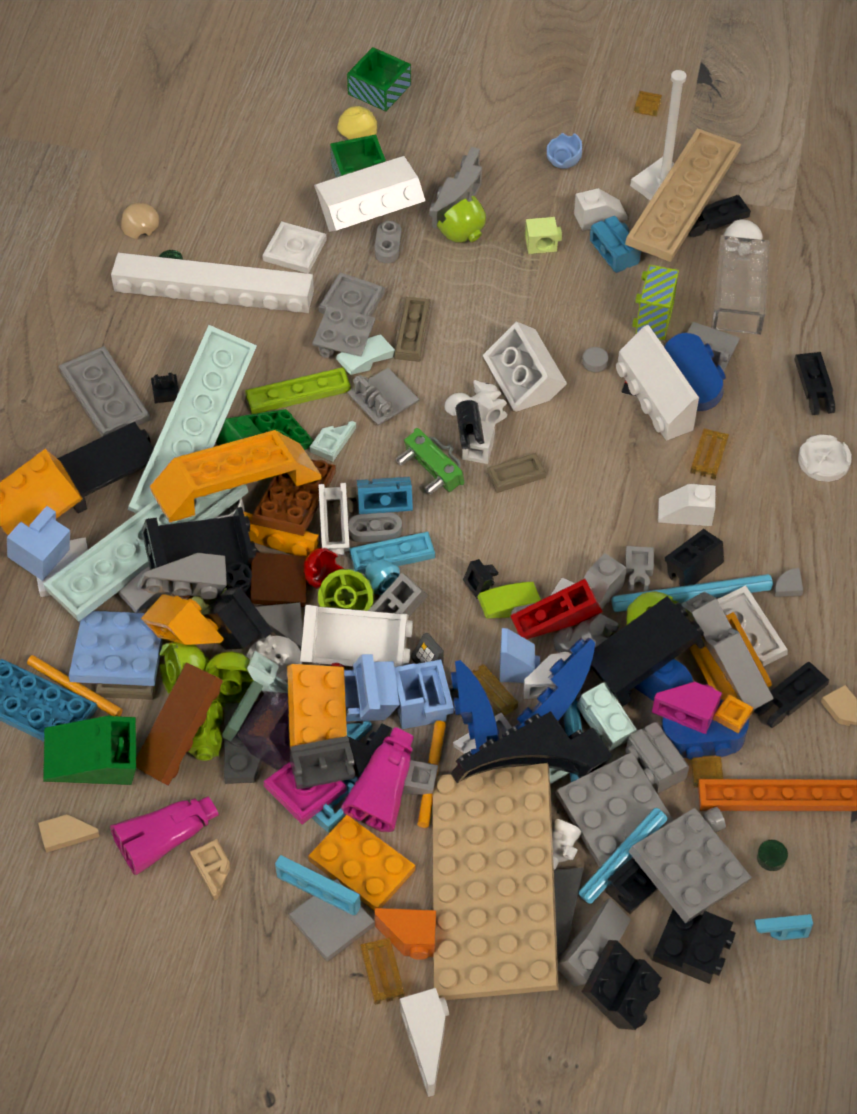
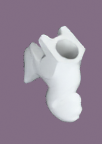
M474 380V392L476 395L470 397L465 393H454L445 401L444 408L452 416H456L455 408L458 403L465 400H473L479 405L481 421L496 424L507 417V413L502 409L507 402L504 399H497L501 392L493 384Z

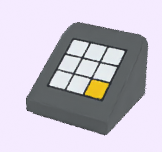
M426 632L414 649L411 658L416 664L440 659L442 664H444V650Z

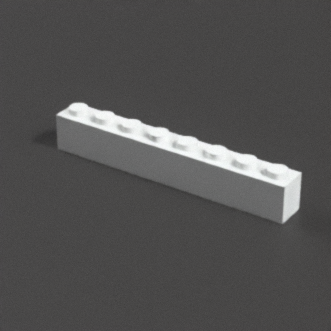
M126 253L117 254L111 273L113 288L116 292L309 313L314 292L313 274Z

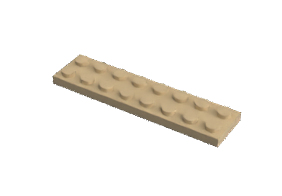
M697 128L628 234L625 245L671 262L739 153L741 144Z

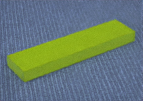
M344 367L248 389L245 390V396L251 414H257L347 393L351 390V385Z

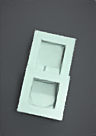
M380 334L368 338L361 357L341 352L337 355L336 360L352 375L369 371L373 362L393 358L395 349Z
M254 651L247 670L254 681L263 685L261 690L278 706L287 710L289 708L288 683L276 676L279 665Z

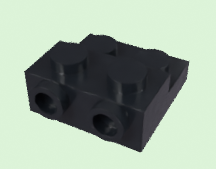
M673 908L652 961L710 984L713 975L720 976L726 959L721 957L724 948L730 950L736 932L731 931L733 922L704 911L703 915L699 914L685 923Z
M608 940L582 993L618 1029L636 1030L647 1020L645 1011L649 1003L654 1001L660 994L658 985L662 977L644 959H635L617 940Z

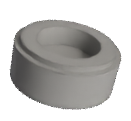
M599 347L588 348L583 354V366L591 372L603 371L608 365L607 352Z

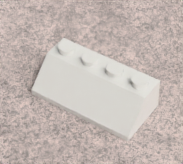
M405 156L314 185L329 232L425 201L418 176Z
M646 325L619 351L616 369L619 376L624 377L627 381L631 394L637 396L643 412L652 419L655 430L661 432L667 441L693 431L699 397L649 325Z

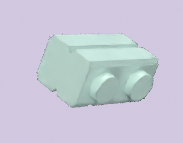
M606 682L582 694L576 704L589 726L594 728L609 751L626 743L628 736L637 730Z

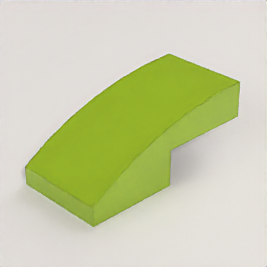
M534 582L504 585L481 592L477 596L486 619L510 618L515 607L533 604L541 600Z

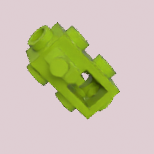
M216 699L213 700L208 709L206 720L196 732L193 738V745L188 751L197 760H212L213 757L219 756V751L222 747L220 725L223 720V709L220 702Z

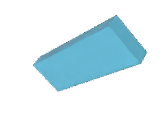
M423 532L350 548V556L354 570L365 574L366 566L373 560L384 559L397 566L434 559L435 551L429 532Z
M282 855L277 859L275 863L277 878L356 916L361 908L360 894Z

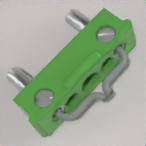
M415 428L414 432L404 439L406 451L398 456L396 461L402 466L414 457L435 478L434 481L425 487V491L431 495L441 486L450 493L457 486L464 485L463 472L460 469L461 463L452 454L454 448L450 444L444 446L437 438L427 437L418 428ZM440 448L444 450L449 449L448 455L450 458Z

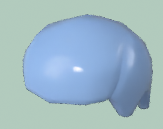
M561 133L547 145V159L557 168L567 169L573 167L582 157V140L575 133L572 136Z

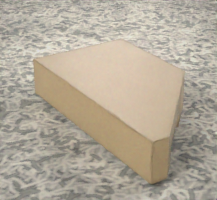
M67 814L38 823L46 853L100 837L98 828Z

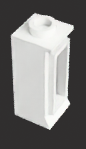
M340 483L341 487L324 488V484H319L322 548L331 550L338 557L344 556V552L350 551L346 483ZM340 500L341 542H329L327 501Z

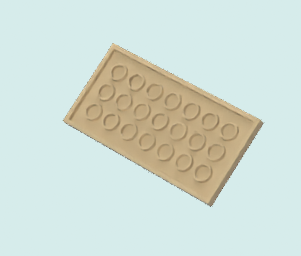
M548 763L494 769L471 776L459 783H456L451 774L436 776L433 789V910H436L434 988H436L439 998L444 997L445 1000L559 990L550 768Z

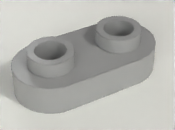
M385 221L379 224L377 228L375 257L382 263H392L398 259L400 253L401 226L394 221Z
M391 512L358 514L349 520V536L357 542L395 539L402 533V520L397 514Z

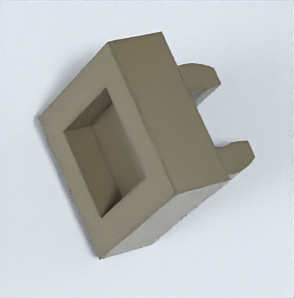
M346 487L349 514L354 511L352 501H357L356 487ZM330 500V502H334V513L339 514L340 500Z

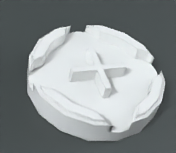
M816 435L807 439L800 447L798 463L802 471L809 477L818 481L830 482L839 480L846 475L851 465L852 454L848 446L844 442L842 444L837 441L836 437Z

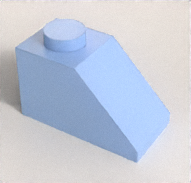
M502 628L500 682L524 683V679L540 665V656L535 655V644L508 628Z

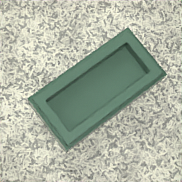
M256 681L251 683L222 733L223 738L230 742L232 741L263 685Z

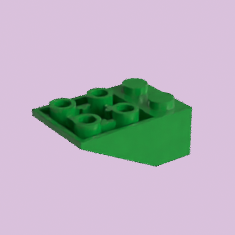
M287 409L226 418L216 443L219 446L273 430L300 443L304 450L310 448L314 440L295 420L292 414Z
M103 716L44 728L43 782L132 785L136 771V717Z

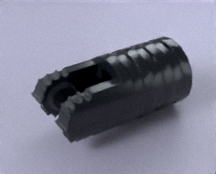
M465 400L458 403L455 410L462 449L470 448L469 435H474L478 444L485 443L478 403L473 400Z

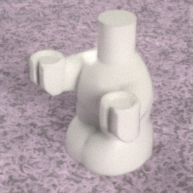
M555 819L552 831L554 870H556L558 863L574 859L578 850L573 845L581 835V830L578 827L560 819Z

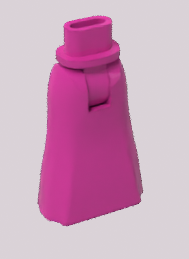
M394 727L390 737L384 738L383 743L375 750L363 773L342 804L341 809L344 814L359 821L368 816L365 822L368 826L380 832L394 831L404 784L410 767L413 735Z
M207 796L199 801L194 798L190 802L187 800L175 802L154 812L110 825V830L114 842L132 873L138 875L175 847L196 835L203 826L205 827L209 824V820L219 816L212 800Z

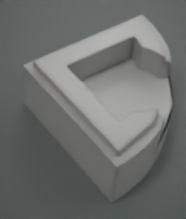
M799 568L790 569L779 577L775 587V597L802 596L803 585Z

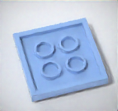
M92 611L80 621L69 672L70 682L155 686L163 639L157 637L141 619L145 613Z

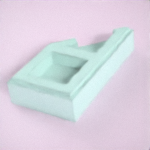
M351 421L348 422V425L336 428L333 426L322 428L311 444L310 452L333 462L355 431L356 422Z

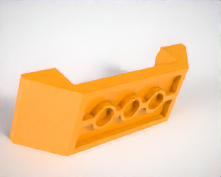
M273 430L175 457L150 485V490L170 523L195 516L194 499L286 472L296 486L320 480L321 474L300 443Z

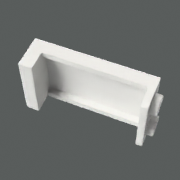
M306 605L300 661L320 664L341 663L344 666H353L362 654H373L374 662L393 661L394 667L408 665L410 662V649L406 648V637H412L413 621L408 620V614Z

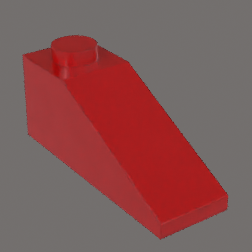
M585 578L510 615L518 634L527 640L577 625L603 611Z

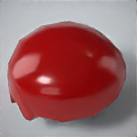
M321 547L311 551L303 565L307 582L319 590L323 580L330 573L344 569L336 562L338 555L327 548Z

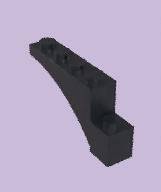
M550 711L543 716H540L539 713L533 715L524 722L525 726L519 729L517 726L508 729L502 734L503 738L496 742L494 739L488 740L479 747L480 751L473 755L470 751L463 754L456 760L457 766L450 774L456 783H459L471 776L494 769L548 763L549 768L569 772L581 778L603 767L611 759L612 754L593 727L584 733L581 729L577 730L568 737Z

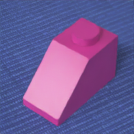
M697 682L685 684L657 693L654 698L652 713L706 734L719 707L722 692L715 690L710 685H702Z

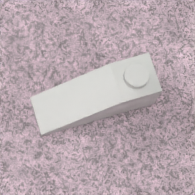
M436 988L400 998V1012L428 1097L435 1094L445 1031V1016H449L446 1000L444 997L439 998Z

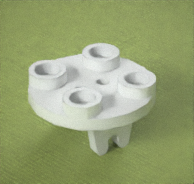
M269 635L265 639L256 641L250 647L247 657L251 659L253 652L256 651L279 665L276 676L287 683V666L302 664L300 661L301 651L297 644L289 638Z

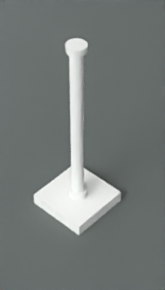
M675 70L671 74L673 85L663 157L631 179L630 186L649 200L652 199L674 165L672 159L683 83L686 81V73L682 70Z

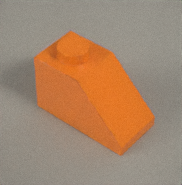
M375 908V927L404 956H410L416 960L434 957L436 910Z

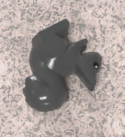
M600 613L596 614L593 618L580 622L575 629L571 627L560 629L553 639L554 648L558 653H572L570 648L580 638L585 641L588 637L595 642V647H597L618 632L617 629H619L620 625Z

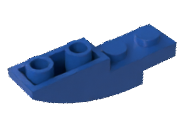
M588 637L585 641L580 638L570 648L572 654L565 661L560 658L549 669L552 674L548 678L556 686L553 689L547 687L537 697L539 703L532 710L527 707L517 717L519 723L516 726L518 729L525 726L524 722L537 713L543 716L551 711L557 721L563 716L575 700L589 672L595 648V642Z
M461 660L455 661L456 672H451L453 689H458L459 694L458 698H454L456 715L462 716L464 725L468 724L470 740L475 739L476 749H471L473 755L480 751L479 747L490 739H494L496 742L500 740L491 704L483 687L472 671Z

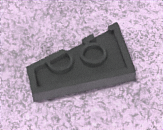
M255 701L232 741L230 742L225 739V784L255 782L265 755V748L269 737L272 736L277 715L281 711V707L275 702ZM240 702L225 703V728Z
M584 868L554 870L557 959L566 950Z

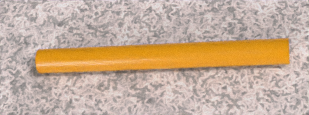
M34 655L29 657L27 665L73 693L97 703L98 708L111 716H121L123 709L79 682H70L69 676Z
M440 720L435 721L428 759V763L438 765V769L446 723ZM433 793L422 794L417 823L419 827H429Z

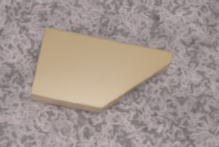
M846 685L822 697L821 703L838 724L850 726V724L857 725V698Z
M215 839L190 851L191 858L214 901L219 898L230 870V862L218 840Z

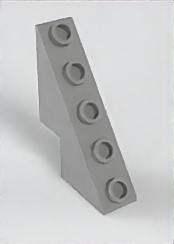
M704 591L682 603L681 605L688 613L687 617L690 622L695 620L702 628L704 635L701 637L705 646L739 699L754 707L753 710L774 699L740 633L731 627L717 598Z

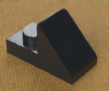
M382 723L377 732L373 731L369 735L366 744L348 737L354 758L353 767L358 779L375 750L383 743L384 738L390 737L391 727Z

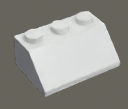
M517 321L483 354L486 363L513 411L517 412L550 401L567 384L537 331Z

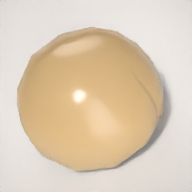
M131 204L126 207L122 214L121 229L125 235L133 239H138L144 233L150 236L158 228L159 215L154 207L149 204Z

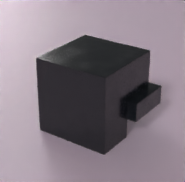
M240 586L228 588L201 612L205 618L211 619L218 626L217 632L224 638L220 644L225 650L244 649L254 639H265L273 632Z

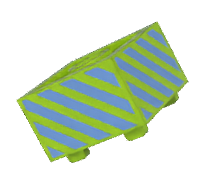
M649 265L648 271L642 272L641 280L645 281L642 294L638 293L636 295L635 302L639 304L638 318H634L632 327L636 328V334L644 326L649 325L658 339H666L675 301L679 270Z

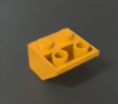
M162 594L141 617L157 637L180 644L221 643L224 639L217 632L218 626L211 619L205 618L200 612L202 610L200 605L190 598L186 600L176 595Z

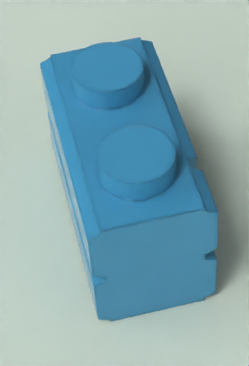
M614 215L605 219L604 222L600 221L591 226L590 241L613 271L618 273L627 267L630 268L640 262L642 251L625 245L626 238L630 233L629 228Z
M410 477L372 479L371 481L368 479L357 480L359 514L413 511Z

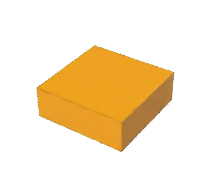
M728 694L714 714L713 720L739 734L752 714L754 707Z

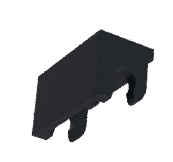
M703 528L665 557L670 579L672 580L677 575L680 587L695 585L724 563L723 541Z
M632 857L608 879L606 893L631 914L658 888Z

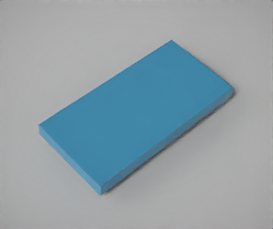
M0 660V721L44 742V728L91 719L97 711V703L6 660Z

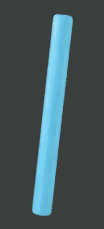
M765 574L652 591L664 593L673 597V600L683 603L704 591L718 598L745 585L750 593L768 591L772 589L773 580L771 575ZM652 591L613 596L611 601L612 608L615 612L627 611L628 606L638 596Z

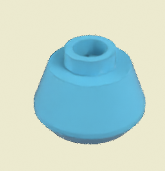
M384 559L373 560L366 566L364 575L370 581L374 594L382 595L400 576V569L397 565Z

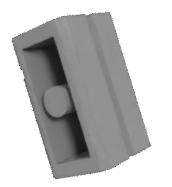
M654 722L628 736L625 749L626 755L631 752L633 753L657 793L687 778L688 764L666 736L658 722Z

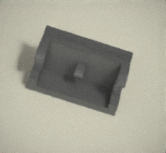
M348 736L290 747V764L297 789L355 778L353 769L354 758Z

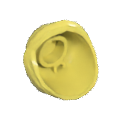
M353 106L346 109L340 116L337 129L340 134L349 140L377 134V120L367 108Z

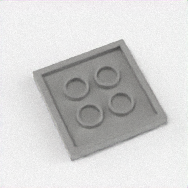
M632 752L557 789L555 793L573 825L581 830L580 836L599 868L654 808L663 811L668 818L662 827L674 821Z
M693 808L636 843L628 851L685 923L748 883L752 878L696 808Z

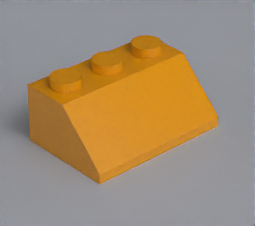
M47 449L42 450L0 482V526L7 535L20 522L30 527V524L46 506L56 511L57 519L83 500L61 461Z

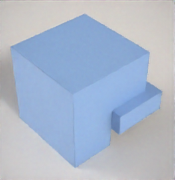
M48 506L35 518L30 527L20 522L7 536V557L42 581L70 550V530L56 521V511Z
M362 654L353 664L354 670H344L346 721L386 720L400 705L394 662H374L373 654Z
M441 659L394 667L400 704L397 707L402 729L434 724L438 720L446 721L447 715L454 713Z

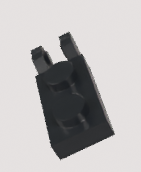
M740 195L708 204L690 230L689 236H700L706 230L710 231L731 224L734 221L750 217L751 210Z
M821 352L796 354L794 361L806 399H809V408L812 415H819L820 413L818 398H824L828 414L835 413L836 406L833 388Z
M807 662L770 692L774 699L756 708L754 712L760 716L767 712L773 704L778 706L780 709L772 714L767 721V724L773 728L782 722L786 716H790L825 688L829 683V679L812 663Z

